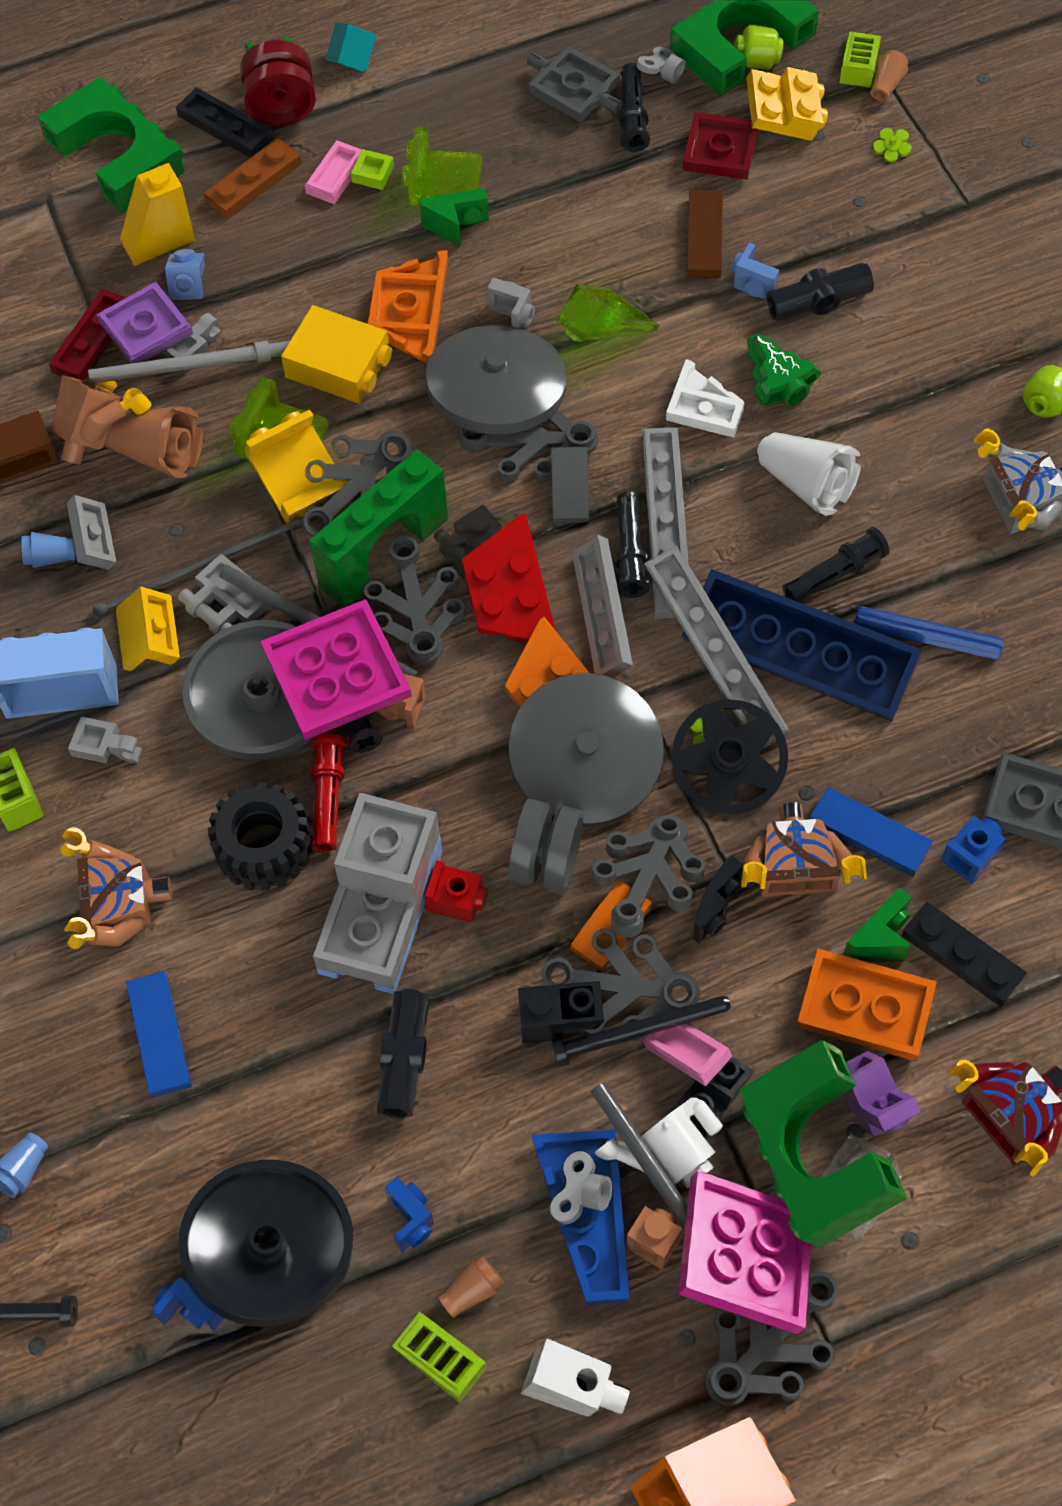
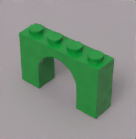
M715 0L671 28L670 50L676 56L686 61L685 66L719 96H722L745 81L747 59L743 53L721 35L724 30L738 24H755L773 28L778 32L779 38H782L783 42L793 50L816 35L819 10L807 0Z
M101 76L37 116L45 141L63 158L92 139L103 135H122L134 141L124 154L96 171L102 195L120 213L128 210L137 175L167 163L170 164L177 177L185 172L182 163L184 155L179 144L175 140H169L163 135L157 123L154 121L149 122L135 103L130 104L117 86H111Z
M418 449L309 540L319 588L342 608L349 606L364 593L365 585L370 582L367 567L370 551L379 536L390 524L398 520L414 535L424 541L448 520L443 469Z
M820 1040L739 1089L745 1103L742 1106L743 1113L747 1121L755 1127L760 1139L757 1143L758 1150L763 1159L770 1164L774 1173V1189L778 1196L786 1202L791 1216L788 1218L791 1230L799 1240L820 1248L907 1199L891 1161L872 1151L825 1177L814 1178L804 1167L800 1155V1138L806 1122L820 1107L857 1086L842 1051L823 1040Z

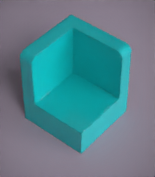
M335 22L326 61L365 72L376 34L350 24Z

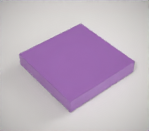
M157 282L96 314L99 323L131 364L144 362L193 334L191 325Z

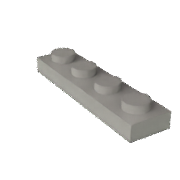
M596 535L574 550L572 556L594 672L598 675L614 678L632 667L633 663L609 542L607 538Z

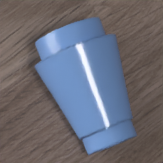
M31 532V536H22L23 565H32L33 568L75 560L73 538L67 539L66 537Z
M28 1133L25 1138L20 1140L0 1158V1192L15 1198L19 1192L26 1191L44 1153L48 1149V1145L43 1139L33 1133Z

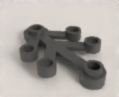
M558 410L542 424L552 423L560 432H549L540 424L531 429L511 434H484L461 427L459 431L462 447L472 453L482 451L485 446H524L510 458H504L498 464V476L503 482L507 483L516 481L520 474L519 469L548 446L587 447L588 454L593 452L598 445V433L590 423L586 421L571 422ZM552 454L547 458L538 459L534 463V477L541 483L552 481ZM506 468L514 469V471L509 473L503 470ZM542 468H547L550 471L542 473L539 470Z
M390 430L383 433L378 440L351 439L346 435H340L331 442V452L337 458H346L351 453L376 455L366 465L325 464L321 460H313L307 464L305 476L312 483H319L324 479L350 480L323 507L311 508L303 515L302 528L307 535L314 537L333 521L332 518L356 494L360 492L361 497L375 485V476L383 468L386 467L387 475L411 454V442L404 433ZM342 440L347 443L348 451L346 453H340L337 450L336 443ZM388 443H394L398 446L399 451L397 455L393 456L388 453ZM312 465L321 467L323 473L320 478H315L311 475L310 468ZM316 516L321 519L322 527L319 530H315L310 526L311 517Z
M398 536L391 541L389 552L392 563L401 570L407 600L387 590L380 581L368 582L364 587V596L369 605H384L411 621L413 631L393 622L391 616L386 612L374 614L377 622L384 621L388 623L385 627H380L385 637L390 636L406 645V653L410 660L417 664L427 665L437 661L442 655L443 642L441 638L453 623H459L465 618V604L458 598L446 600L443 604V613L428 629L426 617L445 593L453 592L457 589L459 585L458 573L451 567L441 568L436 574L434 583L421 597L414 565L419 559L418 543L410 536ZM404 553L410 554V556L407 557H399L401 554ZM445 577L453 578L449 583L441 581ZM375 590L381 592V594L378 596L369 595L372 591ZM451 608L460 609V611L455 614L448 612ZM422 646H429L431 648L426 651L418 650Z
M663 815L655 818L650 823L649 830L630 836L623 832H613L607 836L606 852L610 857L616 859L626 857L629 851L652 845L649 853L615 864L606 859L598 860L593 864L592 880L601 887L610 886L616 880L638 874L627 899L618 903L612 910L611 928L617 935L630 938L637 936L642 931L644 912L641 908L655 878H657L668 896L667 903L670 908L676 911H684L691 906V888L678 882L665 860L667 853L671 852L681 866L680 874L682 878L688 882H698L704 877L705 861L697 855H692L685 844L688 828L680 818ZM614 844H621L623 846L617 847ZM689 867H695V868H697L698 870H690V869H688V868H689ZM603 871H604V872H608L609 874H607V875H602V874H600L599 872H603ZM680 895V896H683V897H685V898H684V899H678V898H675L674 896Z
M609 929L598 930L593 935L592 944L596 952L606 956L620 976L575 970L567 960L562 958L549 960L542 969L541 975L545 986L600 981L601 990L617 992V994L602 1004L604 1023L600 1024L595 1030H585L587 1034L603 1031L607 1021L641 996L658 999L638 1016L630 1015L626 1017L621 1025L696 1004L700 998V988L697 981L687 973H675L657 950L655 939L646 934L635 938L632 945L633 953L638 959L648 962L660 981L646 980L641 977L616 944V936ZM601 935H608L612 938V945L609 948L602 949L597 945V939ZM643 940L649 941L653 946L652 951L646 955L639 953L637 950L638 943ZM556 969L564 970L566 972L565 981L554 983L551 980L552 972ZM676 986H683L688 992L687 997L682 1001L675 1000L672 996V990ZM642 1037L635 1038L630 1041L640 1040Z
M816 1271L809 1275L806 1318L815 1309L824 1310L829 1308L838 1295L837 1282L827 1272ZM815 1286H821L826 1290L827 1297L823 1300L815 1299L811 1294V1289ZM719 1309L714 1317V1327L719 1333V1362L712 1366L707 1374L706 1390L714 1402L725 1407L740 1404L744 1401L747 1394H779L786 1401H794L801 1396L804 1389V1381L798 1373L787 1371L781 1374L780 1377L750 1374L762 1362L809 1363L814 1369L825 1370L832 1364L835 1352L831 1344L823 1340L815 1341L812 1344H781L791 1332L773 1326L767 1331V1324L749 1318L750 1348L737 1360L735 1333L740 1326V1315ZM724 1314L731 1315L735 1319V1325L732 1328L722 1327L719 1323L720 1316ZM816 1348L825 1349L829 1359L822 1363L816 1361L813 1357V1350ZM723 1377H730L735 1381L736 1388L731 1392H726L721 1389L719 1381ZM785 1379L795 1380L798 1384V1391L792 1394L787 1393L782 1387V1382Z

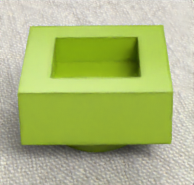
M362 149L351 171L352 183L383 190L394 168L393 156Z

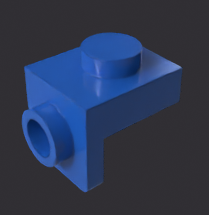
M397 1176L385 1187L388 1200L408 1221L394 1235L396 1246L401 1252H404L410 1246L415 1249L425 1242L432 1233L430 1227L434 1225L431 1212L424 1206L428 1200L413 1182L406 1186Z

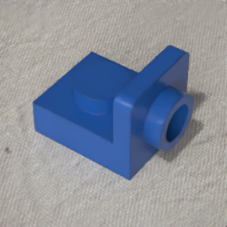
M181 1277L174 1284L168 1283L159 1291L154 1299L155 1306L151 1310V1313L165 1325L183 1305L184 1307L179 1313L197 1329L204 1323L213 1331L225 1319L207 1308L196 1297L188 1283Z

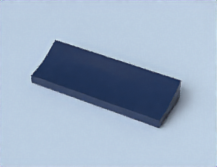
M714 569L710 570L703 589L750 666L893 722L921 659L922 649ZM683 632V640L690 642L685 632Z

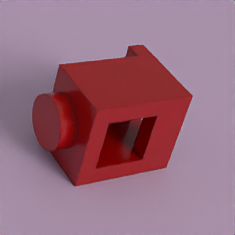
M436 860L425 893L427 911L473 923L476 911H483L488 897V888L484 887L483 875L445 866L444 862ZM451 887L462 889V891L454 892L451 890Z

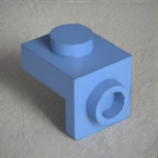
M749 242L743 253H737L732 264L731 271L735 273L734 288L747 292L751 296L766 300L767 292L777 289L779 269L755 261L756 244Z
M181 249L175 251L174 254H170L165 266L170 300L202 299V274L206 266L204 253H195L192 249Z

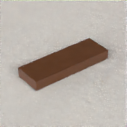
M689 190L687 277L721 278L723 191Z

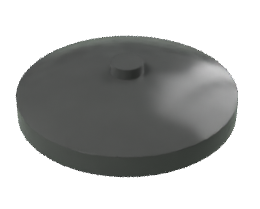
M480 326L452 335L434 350L426 367V390L434 408L453 424L478 433L511 434L531 429L543 423L558 410L566 392L567 373L564 361L558 351L538 335L510 326Z
M275 620L242 622L218 632L208 639L194 654L186 669L183 680V702L193 729L211 748L233 758L259 761L288 755L305 746L313 739L312 737L304 740L260 642L297 626Z
M592 673L571 674L544 684L523 703L516 714L510 731L508 745L509 764L515 783L526 799L549 803L553 820L558 810L565 806L584 811L583 827L601 826L627 816L648 797L661 770L663 738L659 723L652 709L632 688L616 679Z

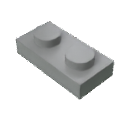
M74 495L67 502L77 561L109 570L117 562L105 503Z

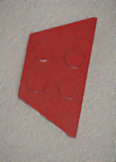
M521 514L462 558L461 565L478 633L495 637L502 635L509 640L524 643L529 641L541 618L545 617L554 629L555 625L526 514Z

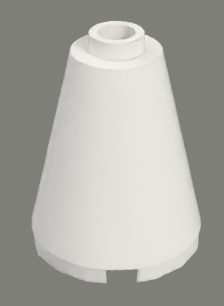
M774 432L762 439L757 450L760 465L813 510L824 516L837 512L838 510L833 507L839 501L845 503L849 499L861 470V465L855 462V456H860V453L849 445Z

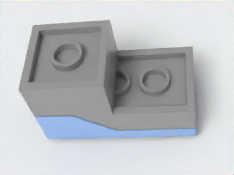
M359 793L334 862L339 885L313 954L318 974L338 979L339 974L349 975L374 982L376 990L394 994L426 903L425 893L436 860L440 861L443 853L437 812Z

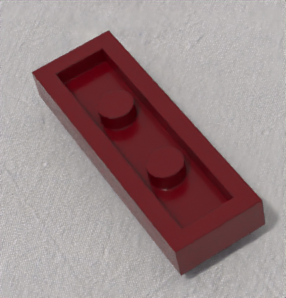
M105 289L100 290L49 362L52 373L84 381L88 375L87 370L93 368L112 341V338L99 323L96 314L122 301L126 297Z

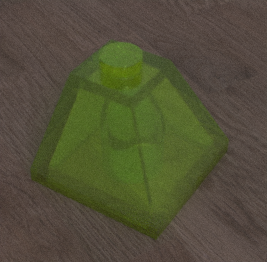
M576 284L556 319L566 328L565 333L578 342H583V340L599 341L655 332L660 326L611 288Z

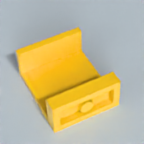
M310 409L301 414L299 411L290 413L280 421L281 424L269 430L267 427L260 428L249 436V440L246 441L245 453L285 523L302 517L311 508L323 507L350 481L324 479L319 483H312L306 478L305 467L311 461L321 460L325 464H334L312 426L313 414ZM312 465L310 468V473L313 477L320 478L323 472L320 466Z

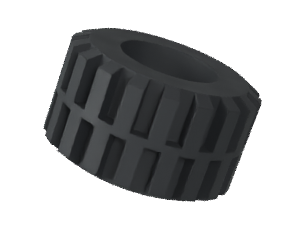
M259 782V786L252 788L251 783L242 785L244 790L238 793L235 789L227 793L229 799L227 801L220 799L216 804L218 813L212 812L209 818L211 827L208 828V837L220 870L225 876L229 875L231 882L236 885L243 881L245 889L254 890L255 885H260L262 891L270 890V884L277 883L278 887L286 885L285 878L290 876L295 879L300 874L298 866L305 867L309 861L307 853L312 851V836L302 804L298 803L296 796L291 791L285 794L284 787L275 784L273 789H270L268 782ZM272 825L281 829L277 839L265 847L249 848L240 844L243 836L256 826Z

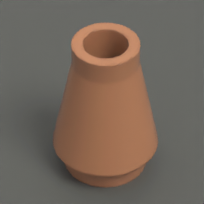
M888 50L878 58L873 87L870 91L871 96L875 100L887 101L890 94L908 73V59L903 53L896 50Z
M483 1255L477 1261L471 1259L448 1289L438 1298L449 1314L455 1318L461 1312L497 1295V1289L504 1284V1281Z

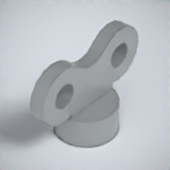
M655 47L651 56H641L638 58L636 67L648 74L661 72L662 79L675 84L684 71L686 61L676 56L668 48Z
M576 1151L566 1158L563 1166L566 1186L551 1202V1214L562 1224L575 1222L582 1213V1207L604 1211L611 1199L612 1182L610 1177L594 1174L595 1162L584 1151ZM584 1163L583 1170L575 1172L576 1165ZM571 1203L570 1210L562 1212L563 1205Z

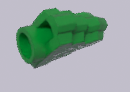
M759 333L747 338L748 357L755 366L752 371V378L756 383L753 392L760 404L769 407L783 401L786 406L792 407L802 402L809 394L810 386L821 376L820 369L811 360H802L795 352L782 351L775 341Z

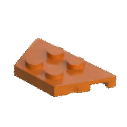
M446 250L437 252V258L422 263H419L418 259L410 260L398 267L391 266L376 271L368 324L387 330L389 345L425 363H428L431 354L436 349L448 266V251Z
M543 617L539 620L505 684V691L520 709L527 698L544 684L562 676L589 672L547 619Z

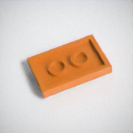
M817 948L796 1027L917 1062L937 981Z

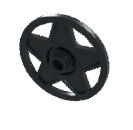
M727 699L714 701L695 710L678 729L672 747V767L681 789L697 805L721 814L745 813L766 803L781 786L788 765L786 739L777 722L763 709L741 700ZM722 709L742 710L758 718L735 728L722 712ZM701 718L705 742L680 750L686 733ZM772 734L776 738L780 753L778 772L759 754ZM683 772L708 776L709 800L702 797L691 787ZM741 783L766 790L749 802L730 805Z

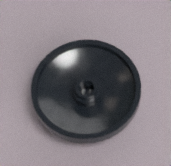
M283 1160L249 1161L217 1174L196 1193L189 1203L183 1216L179 1233L181 1267L185 1279L196 1297L217 1315L238 1324L256 1327L285 1325L317 1311L341 1286L348 1272L353 1250L351 1217L346 1204L337 1190L313 1170Z

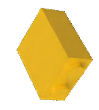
M312 305L283 352L281 359L285 378L360 404L366 393H371L374 389L377 374L381 367L388 365L392 355V347L389 346L387 330Z

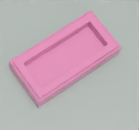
M336 140L305 184L306 194L335 205L351 182V171L362 149Z
M688 1023L649 1034L643 1040L645 1047L649 1051L704 1086L732 1058L728 1047Z

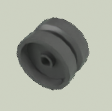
M528 798L522 809L513 838L508 873L509 882L531 887L536 882L542 867L541 878L544 890L565 895L573 875L580 847L584 811L562 806L556 813L551 825L552 810L550 804Z

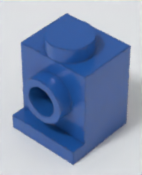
M973 815L953 840L951 839L947 843L941 862L971 884H974L1002 850L1006 838L1001 835V827L989 818H984L981 821Z

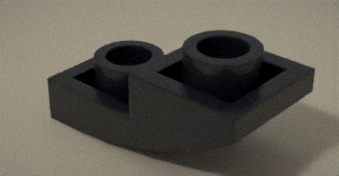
M733 855L727 859L714 875L700 901L693 939L698 944L707 935L714 937L722 930L727 923V900H730L741 888L744 865Z
M732 1056L706 1086L695 1080L671 1109V1112L688 1099L698 1098L703 1100L718 1120H720L740 1093L739 1089L746 1085L754 1071ZM691 1116L690 1120L703 1137L706 1138L708 1136L707 1131L695 1116Z

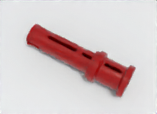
M326 733L319 734L312 739V747L315 749V765L311 768L310 776L315 782L314 826L311 848L319 852H331L337 849L339 784L345 777V769L341 766L342 751L346 749V739L340 735Z

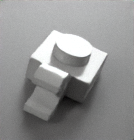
M205 313L191 327L192 335L163 350L162 353L168 358L206 353L210 349L207 342L215 341L222 333L215 326L218 320L211 314Z
M82 716L68 746V751L73 757L106 764L110 754L127 762L138 763L143 749L136 746L137 738L128 735H118L120 730L117 724Z

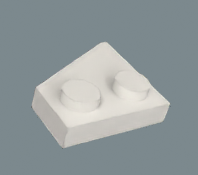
M686 359L666 412V421L734 438L744 411L745 401L733 392L726 391L722 384L712 376L709 379L695 370L696 364Z

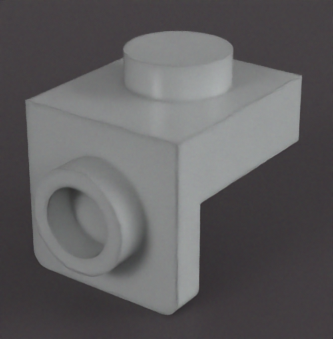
M493 277L488 286L489 310L510 316L512 327L523 329L525 325L529 326L535 313V306L532 305L531 290L518 286L513 282Z

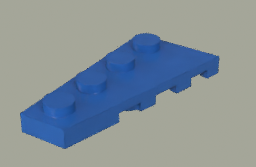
M616 1129L532 1135V1141L552 1200L566 1186V1176L563 1171L564 1162L570 1154L576 1151L588 1153L596 1165L594 1174L608 1176L612 1182L611 1199L604 1211L582 1207V1213L575 1222L571 1224L559 1223L586 1305L626 1303L630 1299L619 1164L617 1159L604 1160L594 1154L612 1138L617 1141ZM584 1163L577 1164L575 1172L582 1171ZM571 1203L564 1204L562 1212H568L571 1208Z

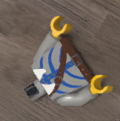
M983 430L974 438V442L981 445L977 449L979 457L985 458L988 456L991 458L988 461L983 481L1010 534L1020 530L1023 531L1026 528L1046 530L1061 513L1062 467L1056 469L1049 454L1044 451L1030 452L1010 448L1000 443L999 436L993 430Z

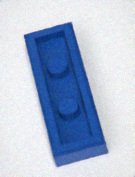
M830 787L826 789L809 818L822 820L826 830L834 832L839 839L912 877L915 876L933 843V840Z
M166 971L126 981L150 1096L154 1098L191 1088L192 1084Z

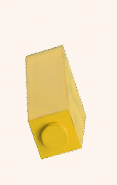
M169 163L139 174L136 177L120 237L121 244L134 266L195 242L183 187Z

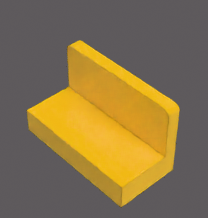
M140 586L116 608L123 669L127 671H132L145 659L172 665L180 658L171 595Z

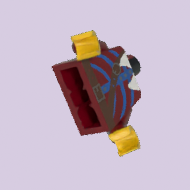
M968 1060L958 1061L946 1074L948 1076L955 1075L960 1079L961 1083L955 1087L958 1093L963 1092L969 1086H973L968 1089L962 1104L1013 1166L1020 1160L1028 1162L1032 1167L1029 1175L1034 1177L1047 1160L1056 1153L1062 1134V1120L1060 1119L1062 1101L1057 1097L1062 1092V1070L1057 1066H1053L1040 1076L1027 1062L1015 1066L1011 1062L972 1064Z

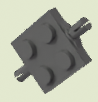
M569 45L558 56L548 60L535 52L528 56L527 64L540 71L539 75L529 84V94L580 123L599 106L605 107L614 114L621 110L623 102L609 95L620 84L619 73Z

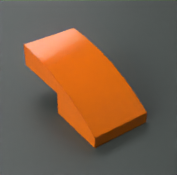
M621 880L597 907L570 945L571 951L601 972L610 962L605 955L596 952L592 944V938L600 929H609L614 933L611 928L612 910L618 903L627 899L632 889ZM647 898L641 908L644 912V917L649 913L652 902ZM614 933L617 940L616 944L622 949L626 944L627 938ZM601 935L597 939V945L602 949H607L612 945V938L608 935Z

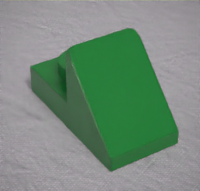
M485 188L419 199L422 227L458 246L461 245L459 226L489 221L488 198Z
M899 887L847 941L843 955L865 962L906 960L911 946L897 932L910 918L907 910L912 897Z

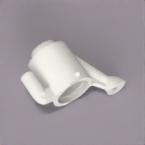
M698 1098L688 1099L641 1136L672 1183L675 1185L681 1180L686 1188L690 1187V1178L698 1170L708 1173L714 1168L708 1161V1158L715 1151L690 1120L691 1116L696 1117L710 1136L718 1133L723 1127L707 1104ZM612 1138L594 1152L601 1159H617L643 1171L625 1142L616 1141Z

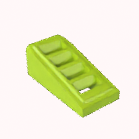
M849 32L839 83L872 88L881 36Z
M15 747L0 754V772L14 766V769L0 775V818L8 831L19 829L42 818L44 815Z
M421 1312L416 1315L392 1345L395 1351L459 1403L487 1369V1364L484 1360ZM422 1328L426 1329L429 1334L417 1349L412 1351L408 1348V1345ZM437 1338L442 1344L431 1358L425 1361L421 1357ZM450 1349L455 1354L440 1372L435 1366ZM461 1360H464L468 1365L454 1382L448 1378Z

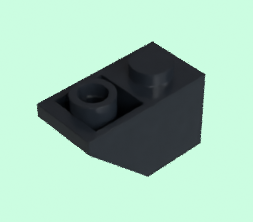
M600 981L518 988L522 1044L552 1041V1039L561 1036L564 1040L604 1023Z

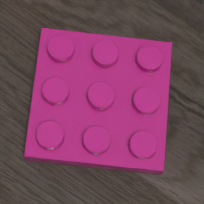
M366 599L260 641L265 656L304 740L412 697L411 689Z
M698 1170L690 1178L678 1294L798 1335L806 1328L811 1244L799 1240L794 1235L788 1222V1218L791 1215L786 1202Z

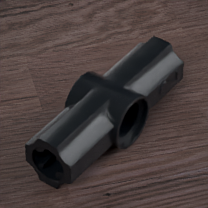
M863 262L830 273L823 268L811 270L801 278L800 282L767 292L766 300L770 315L773 320L780 321L809 311H813L816 315L828 314L835 310L841 301L873 292L872 271L868 264Z
M414 989L394 991L389 1031L384 1034L381 1046L380 1068L382 1070V1077L379 1085L377 1111L390 1118L404 1119L405 1117H413L419 1074L423 1073L425 1066L427 1039L424 1036L430 999L428 994Z

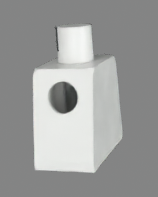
M546 1339L534 1352L521 1394L584 1416H590L598 1410L599 1406L622 1414L628 1400L630 1388L608 1380L611 1365ZM577 1378L582 1379L586 1383L587 1392L579 1388Z

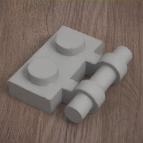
M222 554L195 576L197 585L201 587L196 594H193L189 589H184L178 596V600L186 606V611L194 618L200 617L206 622L213 634L233 626L232 623L238 618L242 622L256 620L270 607V605L219 577L222 568L226 564L247 575ZM214 600H217L225 607L219 613L209 607V604Z

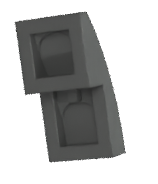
M587 447L551 448L553 523L589 522Z

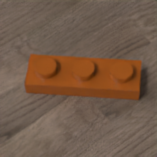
M277 138L204 192L206 202L229 219L301 165L300 155Z

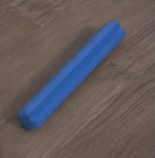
M864 606L858 608L854 624L878 633L992 659H999L1003 649V639L1000 637Z

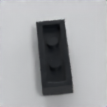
M197 87L176 106L178 117L250 158L273 139L271 128Z
M927 901L904 928L901 935L1001 1008L1027 974L1025 970Z

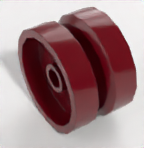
M277 39L263 41L251 47L243 55L240 63L243 97L246 111L253 119L264 125L279 127L299 122L312 112L316 97L310 57L302 47L290 41Z

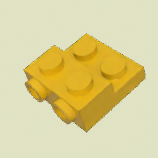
M790 67L785 69L782 76L751 69L746 80L752 128L812 141L819 129L825 126L828 117L827 109L821 108L824 85L818 83L817 74Z

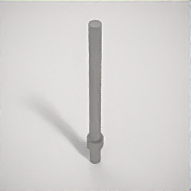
M268 340L253 342V346L90 369L87 370L88 380L90 384L251 360H255L256 363L271 361V357L282 356L290 341L269 343Z

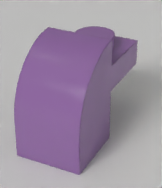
M866 1051L846 1062L857 1086L843 1095L860 1124L871 1136L875 1137L885 1131L898 1130L908 1124L909 1118L920 1113L915 1098L897 1089L884 1058Z

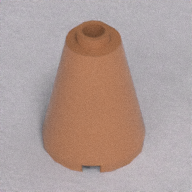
M191 407L154 408L141 415H136L133 411H126L125 417L111 424L104 444L107 448L169 477L184 478L188 475L184 473L188 467H195L198 463L202 451L203 430L196 426L195 418H199V416Z

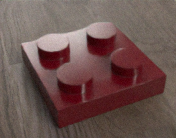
M694 112L683 160V171L748 180L759 129L752 128V122L749 119Z

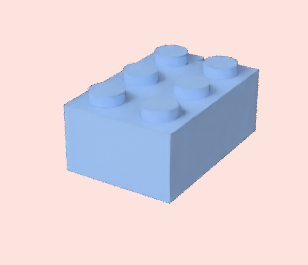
M81 628L76 632L60 634L42 633L35 637L19 639L7 637L0 640V708L6 719L119 705L117 665L102 628Z

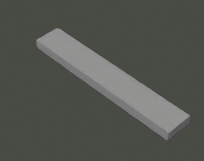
M678 427L642 429L650 558L653 559L677 545L688 563ZM652 579L655 619L676 618Z
M675 545L644 563L724 699L741 700L758 706L777 722L784 736L790 734L787 725L678 546ZM732 710L741 726L758 718L742 710ZM772 734L763 749L776 742L774 734Z

